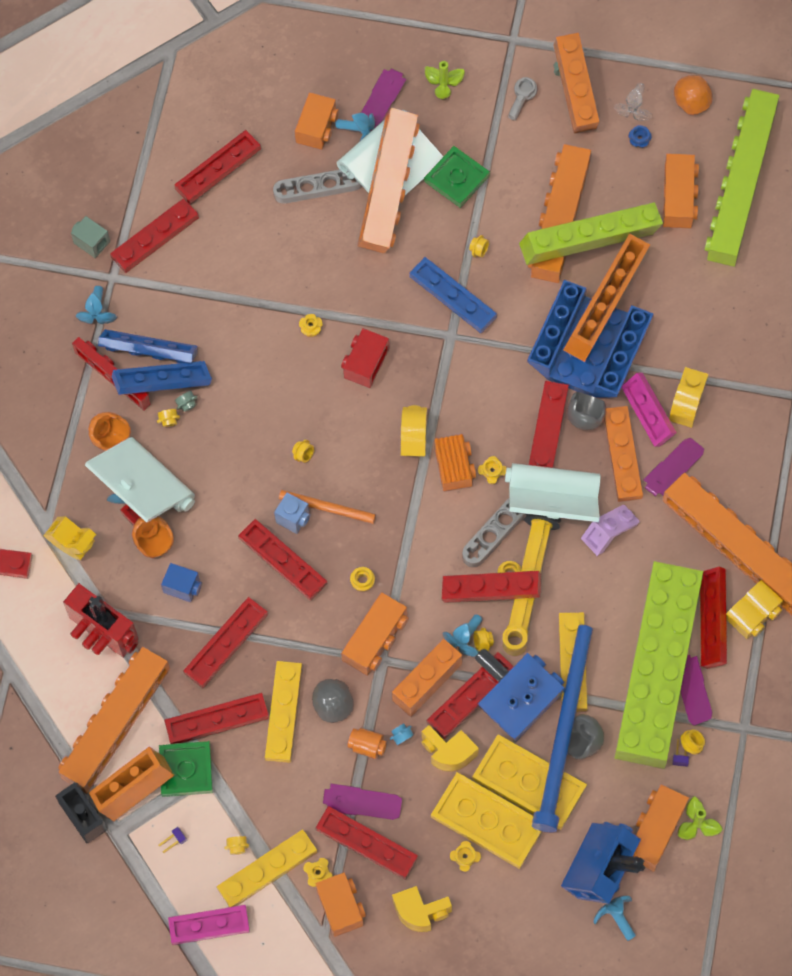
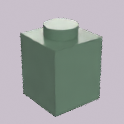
M87 216L81 222L78 221L72 228L71 236L73 243L95 259L110 243L108 231Z

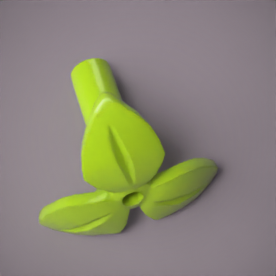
M446 61L439 63V70L434 67H425V76L430 84H440L435 89V95L440 99L448 98L451 90L447 85L457 86L465 74L464 69H455L448 73V62Z
M693 796L686 808V814L693 822H683L679 826L678 836L685 840L693 839L696 837L697 828L701 829L704 836H715L721 833L723 828L716 820H704L706 816L704 806L697 797Z

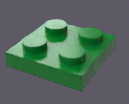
M453 146L424 177V182L461 208L490 177V171Z
M210 741L159 745V753L164 756L174 774L172 778L161 785L162 797L213 793Z

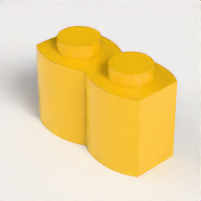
M761 580L726 613V620L746 639L751 635L756 637L765 628L763 623L769 618L774 620L782 612L780 607L783 600Z

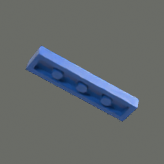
M426 257L409 273L411 279L479 333H482L497 318L495 311Z
M106 329L99 336L98 346L105 347L109 351L123 350L128 351L131 355H151L154 359L163 360L168 358L175 360L177 363H192L198 350L196 345Z
M205 361L113 370L112 379L118 395L208 386L212 380Z

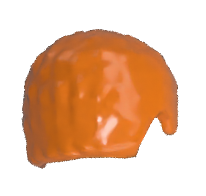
M688 75L679 79L675 84L674 97L676 103L687 114L695 115L702 113L712 104V90L707 81L701 76Z
M99 413L89 423V438L93 445L107 451L130 438L131 428L129 423L116 413Z
M157 516L149 522L139 518L133 526V542L137 549L146 557L155 558L162 556L173 545L174 536L171 528L161 517Z

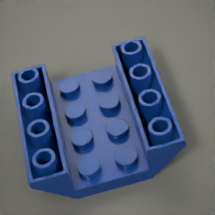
M564 280L527 362L549 381L569 385L568 388L595 398L617 397L654 314L632 305L628 312L615 308L584 362L564 351V348L592 299L586 297L585 287Z

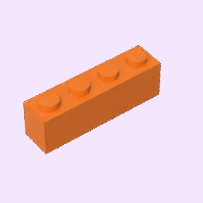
M579 32L556 37L553 46L573 132L578 133L596 129L599 124V118Z

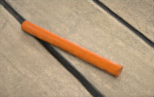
M285 490L280 491V500L284 498L286 493H289L308 503V506L311 508L374 524L376 514Z

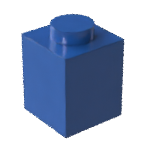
M170 563L161 583L163 593L190 603L194 595L198 596L202 586L198 572Z

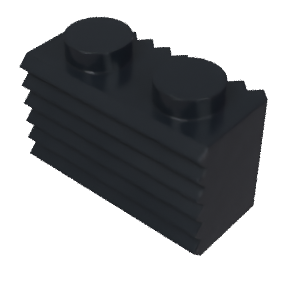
M74 782L55 796L59 805L86 844L106 832L107 827L78 783Z

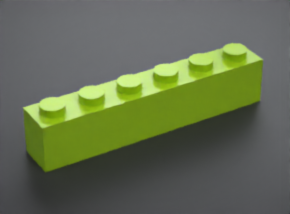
M653 202L528 232L519 242V246L526 265L624 242L629 233L637 238L653 235L663 222L657 206Z

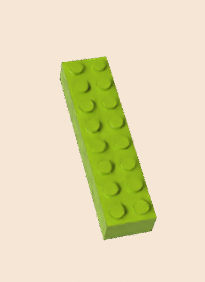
M656 561L653 563L614 759L665 769L703 575L701 570Z

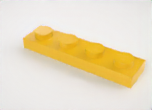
M584 612L559 613L560 677L565 682L562 685L564 688L566 687L577 629L579 625H584ZM586 665L576 712L587 711ZM564 693L561 695V706H562V701H563Z
M276 662L265 751L266 761L291 763L302 663Z
M302 829L216 886L217 890L229 907L238 906L316 854L317 849Z

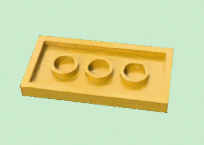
M498 734L473 774L472 780L534 814V812L540 811L550 763ZM566 772L563 773L555 815L559 817L558 829L562 830L587 787V784Z
M458 772L431 813L432 819L518 869L521 868L542 831L536 830L531 826L533 820L531 814Z

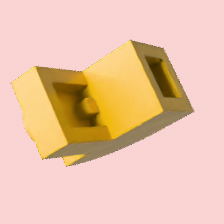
M685 367L669 416L671 422L692 428L708 378L707 373Z
M418 405L403 407L401 418V456H425L427 407H420Z
M61 516L55 519L43 537L64 553L77 560H81L95 542L93 538L96 536V533L90 528H79L66 516Z
M430 725L421 731L422 745L429 753L435 752L431 756V764L440 770L448 772L460 770L478 756L479 748L462 730L447 743Z
M417 886L392 895V901L399 919L407 928L413 931H431L429 920H443L449 916L448 913L452 912L449 897L423 905Z

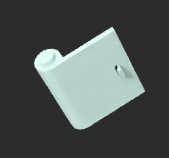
M385 120L337 161L339 170L346 173L348 179L355 177L368 193ZM420 129L412 141L415 150L412 159H408L407 167H410V173L402 189H405V195L422 181L430 170L443 158V155Z
M133 437L115 445L85 464L91 472L146 522L151 521L172 507L178 512L183 510L186 512L195 503V494Z
M512 463L511 468H506L505 482H509L510 512L543 515L554 519L568 518L599 522V473Z

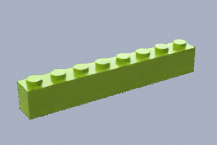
M752 89L750 97L745 96L742 110L746 111L745 117L740 116L737 130L741 131L740 136L734 137L732 150L736 151L734 157L729 156L726 170H730L729 177L724 176L721 190H725L724 196L718 197L715 210H719L718 217L713 216L710 230L714 231L713 237H707L704 249L709 251L708 261L735 267L779 100L778 94Z

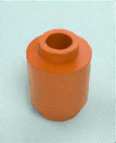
M353 728L347 747L353 749L355 753L377 759L379 755L383 756L387 741H384V735L364 728L359 730Z

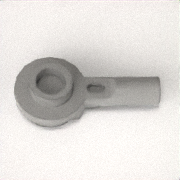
M523 77L515 83L514 91L517 97L508 114V118L511 120L517 119L525 100L532 99L537 93V84L531 78Z

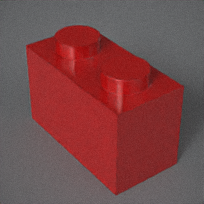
M362 328L360 334L354 336L351 343L352 351L350 355H345L341 368L343 369L345 379L371 388L390 349L389 338Z

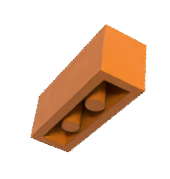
M666 153L663 227L691 228L693 220H697L698 206H694V199H698V185H694V178H698L699 164H695V155Z
M381 592L341 653L342 661L367 676L371 670L375 671L382 661L380 656L384 650H389L392 647L397 630H402L409 619L407 617V607Z
M443 639L392 691V701L412 717L462 665V654Z
M149 746L96 786L89 794L98 811L112 821H115L172 778L174 774L164 756Z
M662 784L658 791L652 790L647 804L650 805L647 814L642 812L636 823V826L639 827L636 836L641 840L633 857L642 858L645 868L653 872L689 800V797Z

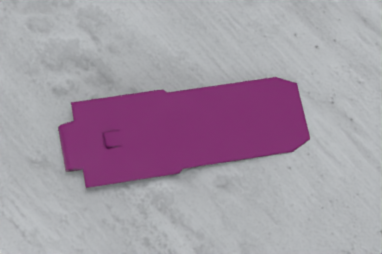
M392 68L389 71L383 70L361 113L368 115V118L369 114L373 113L375 128L382 122L390 105L395 101L406 81L402 77L403 73Z
M692 438L684 439L664 461H661L643 479L648 483L645 489L655 497L659 493L664 496V492L703 455L704 448Z
M687 655L680 693L688 720L693 726L710 720L713 712L705 689L697 656L691 658L690 655Z
M331 783L330 789L324 790L323 804L343 814H358L394 820L400 817L402 798L395 794Z

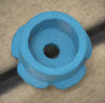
M403 723L391 731L393 736L390 737V740L393 739L396 745H399L414 735L410 729L412 726L406 727Z

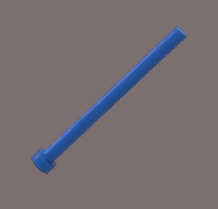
M579 625L577 629L540 811L534 812L531 826L542 832L554 833L557 832L559 817L555 815L593 631V628L587 625Z

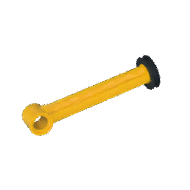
M526 514L524 521L531 525L521 571H539L541 573L550 530L560 528L558 523L561 522V518L554 519L543 515ZM535 598L514 599L509 624L503 633V649L511 656H519L526 651L528 627ZM515 636L519 637L522 642L518 645H512L508 640Z

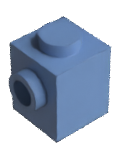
M289 493L285 494L274 512L276 523L295 534H298L301 527H304L310 518L308 503Z

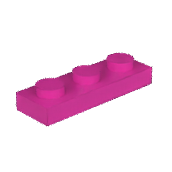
M636 373L621 388L654 447H660L673 437L676 431L644 374Z
M246 905L168 917L172 945L250 932Z

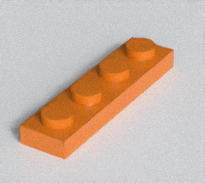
M628 406L606 408L604 422L618 502L642 499L643 493Z

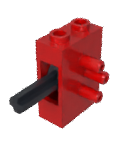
M78 583L63 601L69 619L77 624L70 632V635L77 640L85 630L90 633L82 642V646L85 649L90 650L92 647V652L100 655L108 646L124 658L127 653H132L137 647L139 637L134 623L104 602L101 596H96Z

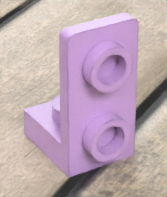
M621 505L600 516L599 522H592L581 539L598 556L605 551L614 537L637 526L639 520L625 505Z

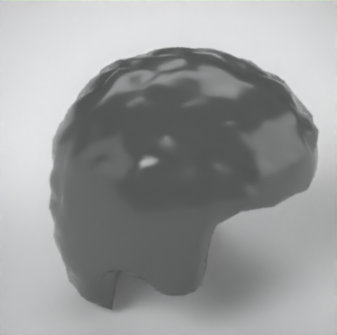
M580 392L572 395L567 408V417L570 423L582 430L598 428L603 423L606 415L605 402L603 400Z
M325 679L320 681L314 688L312 704L323 721L330 723L342 721L353 711V697L349 687L344 682L338 679Z
M585 714L575 717L568 748L570 756L575 759H583L595 754L604 743V732L601 725L596 719Z

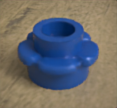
M642 125L635 126L628 135L631 145L641 148L646 147L652 138L648 128Z

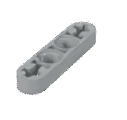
M334 170L278 181L273 187V194L277 202L286 204L359 190L362 185L357 180L352 183L347 178L346 173H343L341 170ZM340 177H342L344 185H340ZM328 179L336 181V185L332 188H327L323 184ZM306 183L313 186V190L310 192H303L300 188ZM293 186H296L297 194H294ZM282 188L286 189L287 195H282Z
M509 498L463 548L462 558L467 566H480L526 516L525 513L509 511ZM507 514L511 516L513 521L509 525H502L498 520L499 517ZM486 532H493L497 538L494 542L487 543L483 540L482 536ZM476 542H479L482 548L478 551V559L476 557L470 559L469 551L474 553L478 549V543Z

